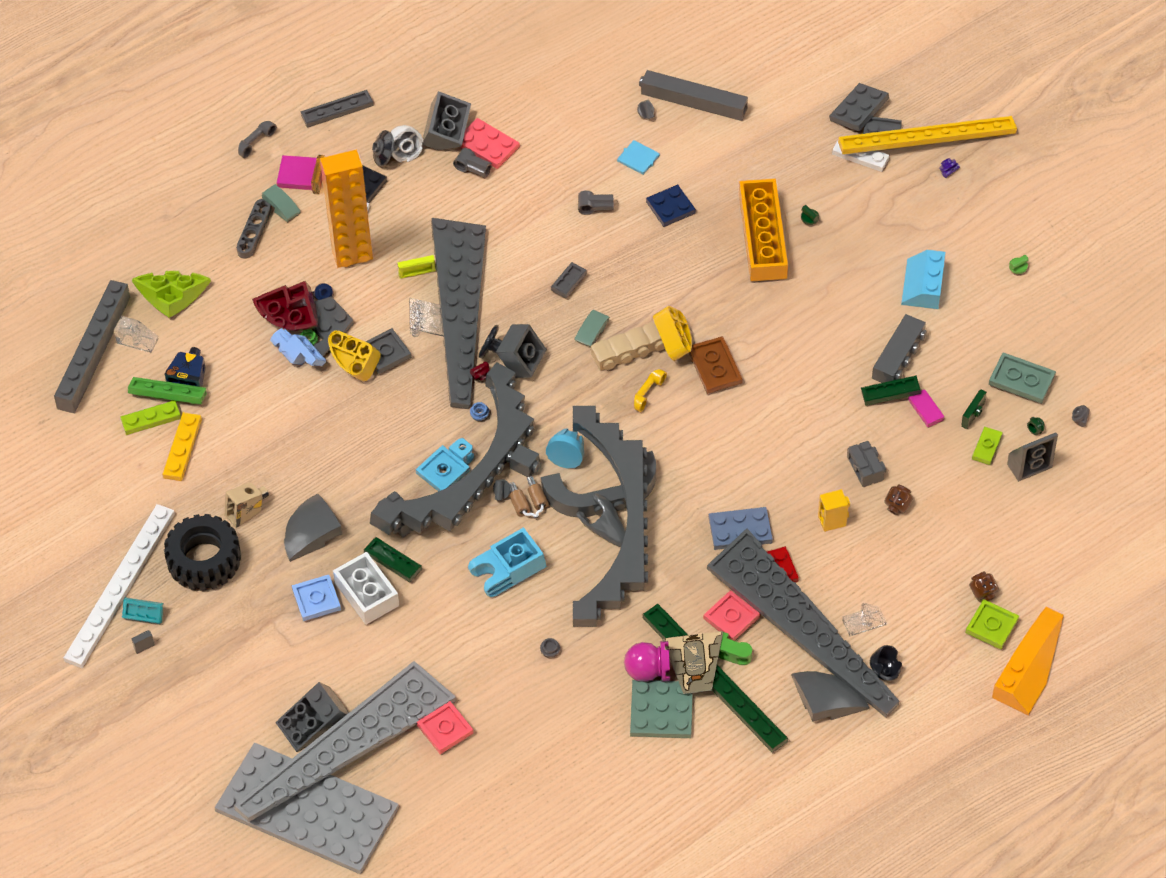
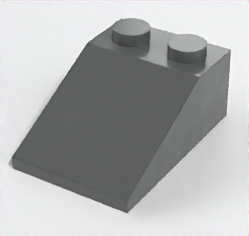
M1056 432L1023 445L1009 453L1007 465L1018 482L1052 468L1058 439Z

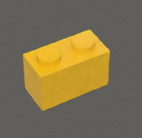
M842 489L819 495L818 518L824 532L845 527L847 524L850 501L848 496L844 495Z

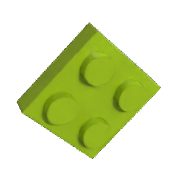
M983 599L968 624L965 633L1002 650L1019 620V615Z

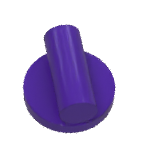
M950 158L942 161L939 167L944 178H947L960 168L956 160H951Z

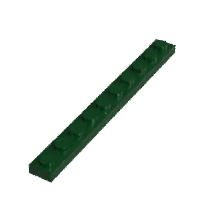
M658 603L642 614V618L662 639L688 636ZM717 665L712 691L772 753L787 743L788 737Z

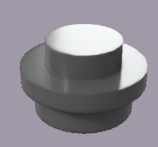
M547 638L541 643L540 651L545 657H555L560 652V644L553 638Z

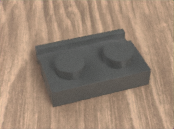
M872 117L864 126L863 134L901 129L902 120Z

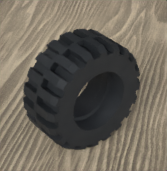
M197 514L193 518L187 517L183 519L182 523L178 522L175 524L174 530L171 529L167 534L168 538L164 542L167 567L172 578L175 581H179V584L183 587L188 586L191 590L200 588V591H206V588L215 589L218 588L217 585L227 583L228 578L232 579L235 571L239 569L241 551L238 536L230 523L226 520L222 522L221 517H211V514H204V516ZM211 544L220 548L216 555L207 560L196 561L186 557L189 550L197 545Z

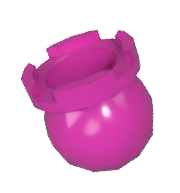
M660 641V646L658 647L647 642H640L631 646L624 657V667L628 675L640 682L652 681L657 676L661 677V682L670 681V676H666V673L670 670L669 650H665V647L669 646V642Z

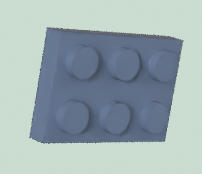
M766 507L708 514L714 550L725 549L746 528L762 545L772 544V534Z

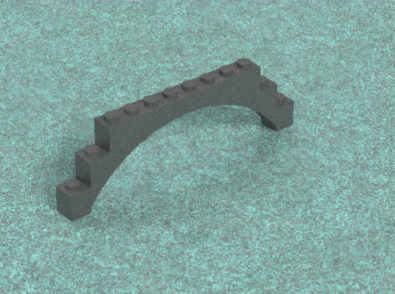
M496 362L486 375L485 386L491 391L497 411V430L489 450L480 463L461 480L434 494L405 501L385 502L381 500L371 512L370 524L390 535L394 529L397 530L401 523L418 533L424 528H428L431 522L438 524L448 531H451L454 526L460 524L463 515L470 512L475 500L478 501L482 497L484 489L486 487L489 488L493 483L494 477L501 474L505 463L509 462V457L518 445L523 446L525 439L531 437L535 430V427H533L534 418L523 413L525 395L514 390L516 372Z
M573 406V432H579L589 439L610 462L623 488L627 507V527L624 540L614 563L603 579L580 600L573 601V627H597V620H601V609H620V602H624V590H644V583H648V571H644V565H648V553H644V547H648V535H644V529H647V518H643V512H647V500H643V494H647V482H643V476H647V465H643V459H647V447H643V440H623V430H619V423H600V413H596V406Z

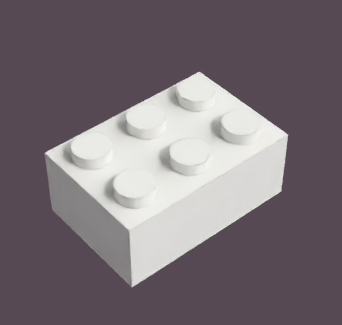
M367 552L333 570L335 584L365 625L399 606L398 593Z

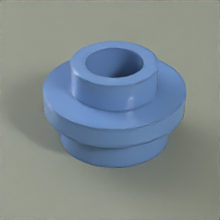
M477 402L471 407L470 415L474 420L481 421L488 417L489 409L484 403Z

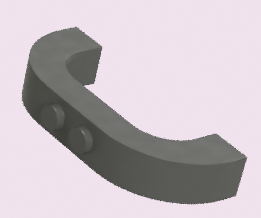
M653 451L647 452V459H643V465H647V476H643V482H647V494H643V500L652 492L656 482V460ZM560 473L541 477V487L549 505L557 512L566 516L577 517L576 513L578 511L583 512L586 517L602 515L603 508L594 501V494H600L610 500L616 511L627 508L621 485L585 494H577L569 491L564 486Z

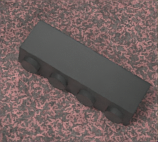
M905 314L875 363L872 379L881 383L901 379L902 370L904 367L907 368L909 366L911 355L916 354L920 340L924 341L927 335L925 330L926 322Z

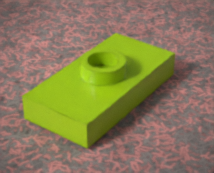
M984 426L972 455V460L990 465L1003 432Z

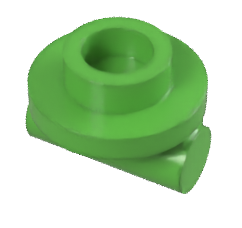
M1023 255L1020 258H1013L1009 263V269L1016 274L1026 272L1028 268L1027 262L1029 261L1028 257Z

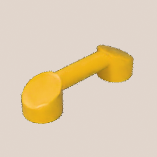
M657 369L648 376V379L635 394V410L643 411L647 404V398L644 395L653 383L661 386L666 379L667 372Z

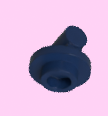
M320 283L312 291L314 298L321 300L331 297L333 290L329 284Z

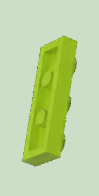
M174 400L123 415L120 418L126 435L180 420L181 415Z

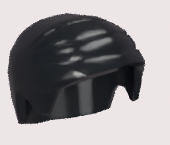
M890 645L878 648L869 660L870 666L878 678L886 681L898 678L902 662L897 659V649Z

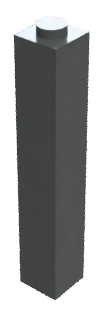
M647 70L639 81L642 95L742 121L748 109L747 96Z

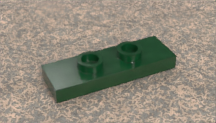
M917 375L861 387L864 404L868 406L921 394Z
M377 537L364 549V553L367 552L373 560L408 582H411L422 570V565Z

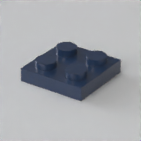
M678 184L646 198V203L663 227L696 214L695 207Z

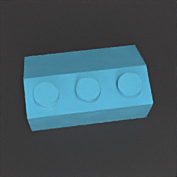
M925 250L907 259L901 305L939 309L946 252Z

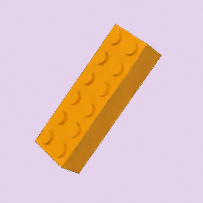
M776 178L739 181V200L750 281L787 279L788 262Z

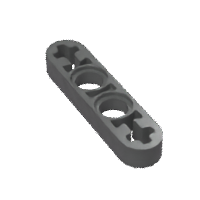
M259 199L255 202L237 243V254L240 258L247 259L254 254L271 214V204L264 199ZM255 219L262 220L259 224L252 223ZM249 233L256 234L253 238L246 237Z

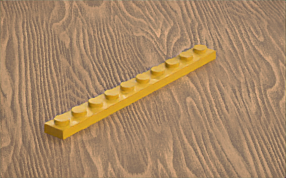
M1006 116L838 137V144L843 155L1015 134L1017 127L1013 117Z

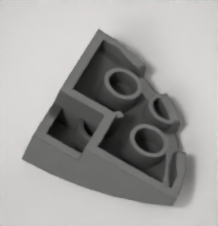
M319 494L304 501L287 523L284 544L290 562L325 547L326 541L342 535L339 521Z
M817 671L791 674L804 708L808 710L812 722L827 717L834 720L869 709L867 702L832 674Z

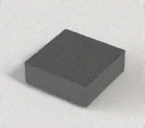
M150 630L131 639L136 654L155 646Z

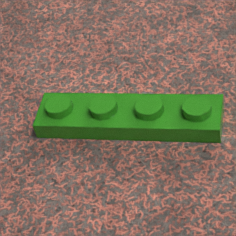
M133 377L128 386V393L137 396L154 397L156 399L162 398L172 401L189 402L191 404H202L206 396V388Z

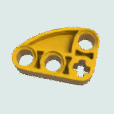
M668 305L654 314V323L669 357L676 361L691 352V332L683 313Z
M341 331L331 332L328 337V343L338 365L360 381L370 379L380 360V351L371 344Z

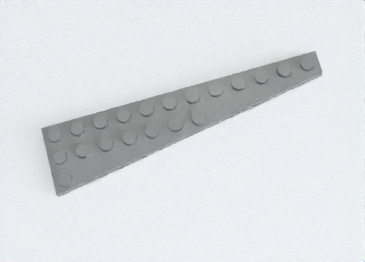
M413 661L234 805V810L250 822L415 726L417 721L449 701L451 703L456 702V696Z

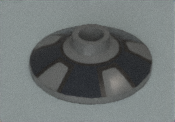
M383 130L380 132L372 145L374 162L378 166L386 165L392 156L394 139L390 131Z

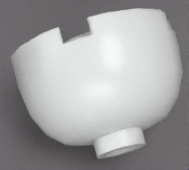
M407 125L394 128L391 131L394 139L392 157L399 162L405 160L409 162L417 158L423 149L421 147L423 142L421 134L413 127Z

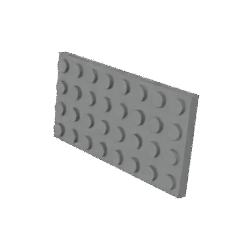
M254 742L216 804L215 812L361 875L398 811L399 804L329 775L248 822L234 810V805L292 759Z

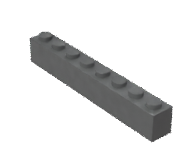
M114 280L109 281L54 395L58 410L75 414L130 300L128 284Z

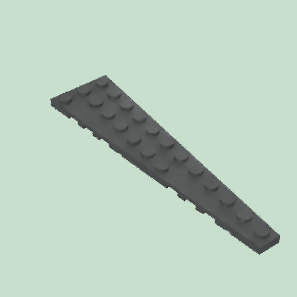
M432 218L431 228L434 240L435 267L439 288L438 295L444 336L443 343L447 365L450 407L469 409L473 377L470 374V369L474 366L486 225Z
M748 528L707 565L708 571L838 679L854 690L885 718L899 705L900 701L878 678L876 673L867 667L861 656L852 650L851 645L838 634V630L808 596L801 591V588L795 582H792L787 576L786 571L777 565L771 554H768L762 548V544Z

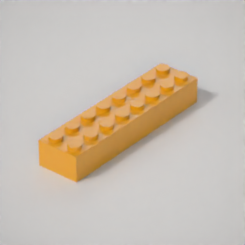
M357 149L320 158L331 247L337 268L373 260L363 167Z

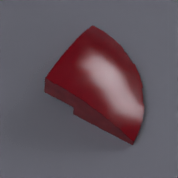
M306 281L289 288L284 285L252 299L260 315L278 328L301 331L318 326L312 290Z

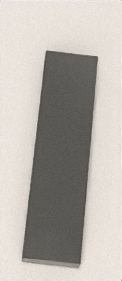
M364 90L300 112L306 127L309 128L372 107L374 104L368 91Z

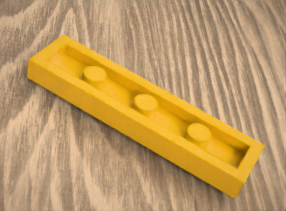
M182 413L162 474L163 479L183 480L202 421L201 415Z

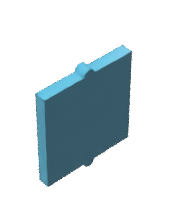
M633 140L627 148H624V152L618 157L617 162L644 175L653 166L660 153Z

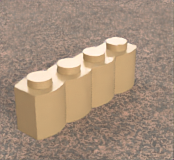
M653 321L643 327H637L626 333L615 335L608 340L594 343L591 345V355L599 370L602 371L610 370L617 364L629 363L633 358L645 357L651 351L664 350L665 347Z

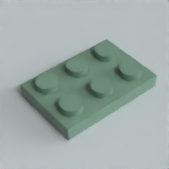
M1003 352L989 379L988 385L1042 404L1056 375V371Z

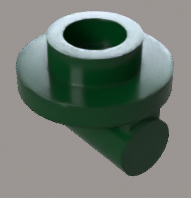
M804 205L801 209L802 222L807 225L817 223L819 213Z

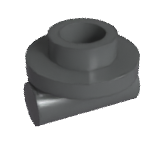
M645 100L638 104L637 112L641 118L650 119L654 117V107L650 100Z
M1085 405L1077 406L1072 412V420L1077 422L1080 427H1085L1090 409Z
M504 479L495 480L493 485L495 500H502L509 496L511 486L508 481Z

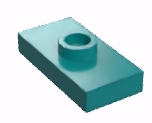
M125 597L123 599L122 618L160 624L162 623L164 603Z

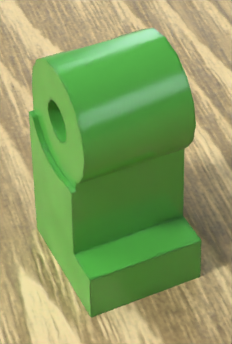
M723 632L718 658L739 665H747L752 660V647L747 642L739 643L730 640L729 634Z

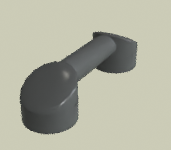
M264 121L259 124L255 131L240 141L238 154L243 158L248 157L252 151V146L249 144L262 133L268 137L272 136L276 131V124L271 121Z

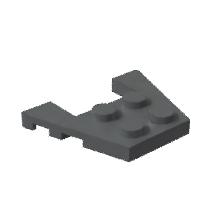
M332 296L314 301L318 326L311 329L322 339L314 347L323 357L327 352L330 353L328 343L330 333L336 330L347 333L354 325V320Z

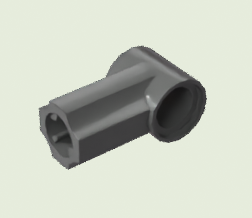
M463 148L453 161V165L457 170L461 172L468 170L482 177H487L492 168L491 162L477 157L468 148Z
M587 190L581 191L578 194V211L583 215L592 214L594 211L614 210L613 194L594 195L593 192Z

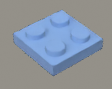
M330 575L292 585V591L303 621L341 610Z

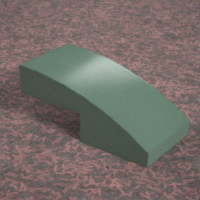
M276 184L262 192V198L275 208V213L286 222L300 214V209Z
M592 310L583 322L574 340L591 348L599 333L602 334L610 317Z

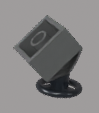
M512 324L504 339L501 340L495 338L499 325H494L479 352V358H484L488 350L499 356L508 369L516 372L515 378H531L547 350L530 324Z

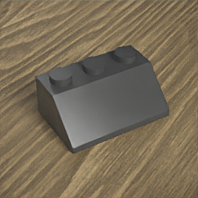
M438 91L430 106L422 144L436 150L461 147L471 103Z

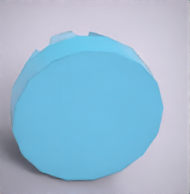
M568 428L563 429L549 440L546 447V455L551 462L559 467L575 468L581 464L585 455L584 439L582 435H578V432L569 431Z

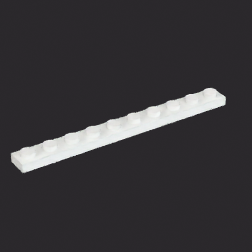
M156 504L65 654V662L83 668L175 515L174 510Z

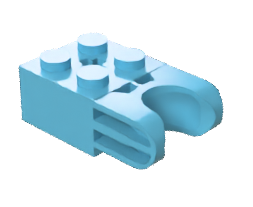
M523 527L490 546L491 549L472 559L469 562L468 570L476 577L487 573L493 574L491 578L486 580L484 591L487 596L494 597L547 566L543 552Z

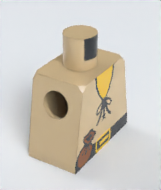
M249 482L227 491L225 495L224 516L235 528L239 527L261 511L262 500L269 496L268 490L264 486L257 489L253 483Z

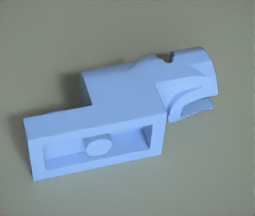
M279 329L270 339L275 347H280L278 349L279 352L292 364L302 365L306 361L311 366H323L327 361L305 336L291 335L286 329Z

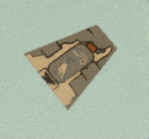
M723 631L662 639V641L669 642V646L665 648L669 650V658L683 694L712 690Z

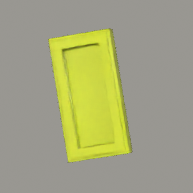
M434 255L397 262L400 279L436 271Z

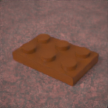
M723 336L692 345L689 355L707 394L742 384L743 379Z

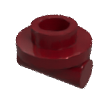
M485 361L470 369V374L475 380L479 378L482 381L486 379V375L491 369Z

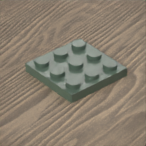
M632 680L630 737L691 739L692 693L683 694L679 681L661 682L652 680L640 682Z

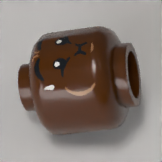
M900 484L892 486L884 500V503L888 506L887 510L896 515L898 512L905 513L913 500L912 491Z
M983 571L971 578L972 581L969 586L977 600L984 599L990 601L996 597L995 593L999 590V587L991 573L986 574Z

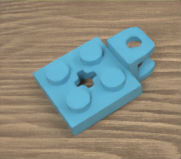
M464 438L455 441L449 447V450L442 445L415 469L416 474L437 491L446 489L470 472L468 464L474 459L473 447ZM440 468H442V469L447 468V470H446L447 472H445V473H440V470H439V469H440Z

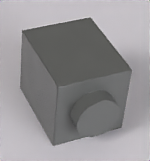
M520 444L509 457L510 469L526 477L536 473L541 465L539 454Z

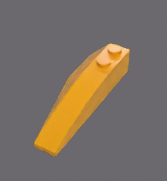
M1048 607L1043 609L995 683L993 699L1026 715L1030 714L1047 684L1064 617L1063 614Z

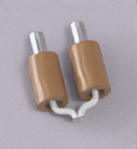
M532 476L527 478L529 484L527 491L537 510L536 515L529 513L531 509L523 491L517 489L515 482H510L511 493L509 497L518 516H533L536 518L539 517L540 512L549 506L541 485L535 483Z

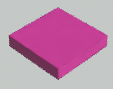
M282 155L277 186L279 188L313 190L318 158Z

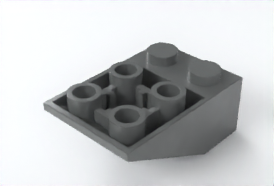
M318 682L275 723L295 751L299 752L349 712L331 687Z

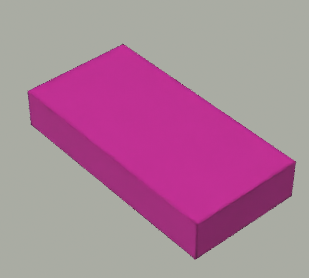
M925 389L921 391V394L908 397V401L927 428L944 421L945 416Z

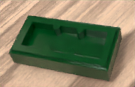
M980 389L964 412L961 423L963 428L968 430L975 417L981 415L986 400V391Z

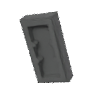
M571 262L552 284L551 291L567 298L586 276L587 270Z

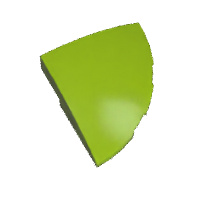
M165 271L164 275L155 276L153 273H148L132 279V283L144 298L169 318L189 306L211 282V278L201 274L181 275L180 271Z

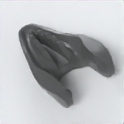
M594 494V501L603 508L601 517L594 523H591L583 512L578 511L576 513L577 517L589 530L608 542L621 547L626 530L620 521L616 509L606 497Z

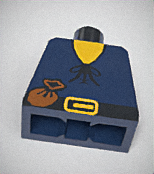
M191 347L189 353L178 352L164 374L166 382L202 387L206 366L204 357L200 356L201 350Z

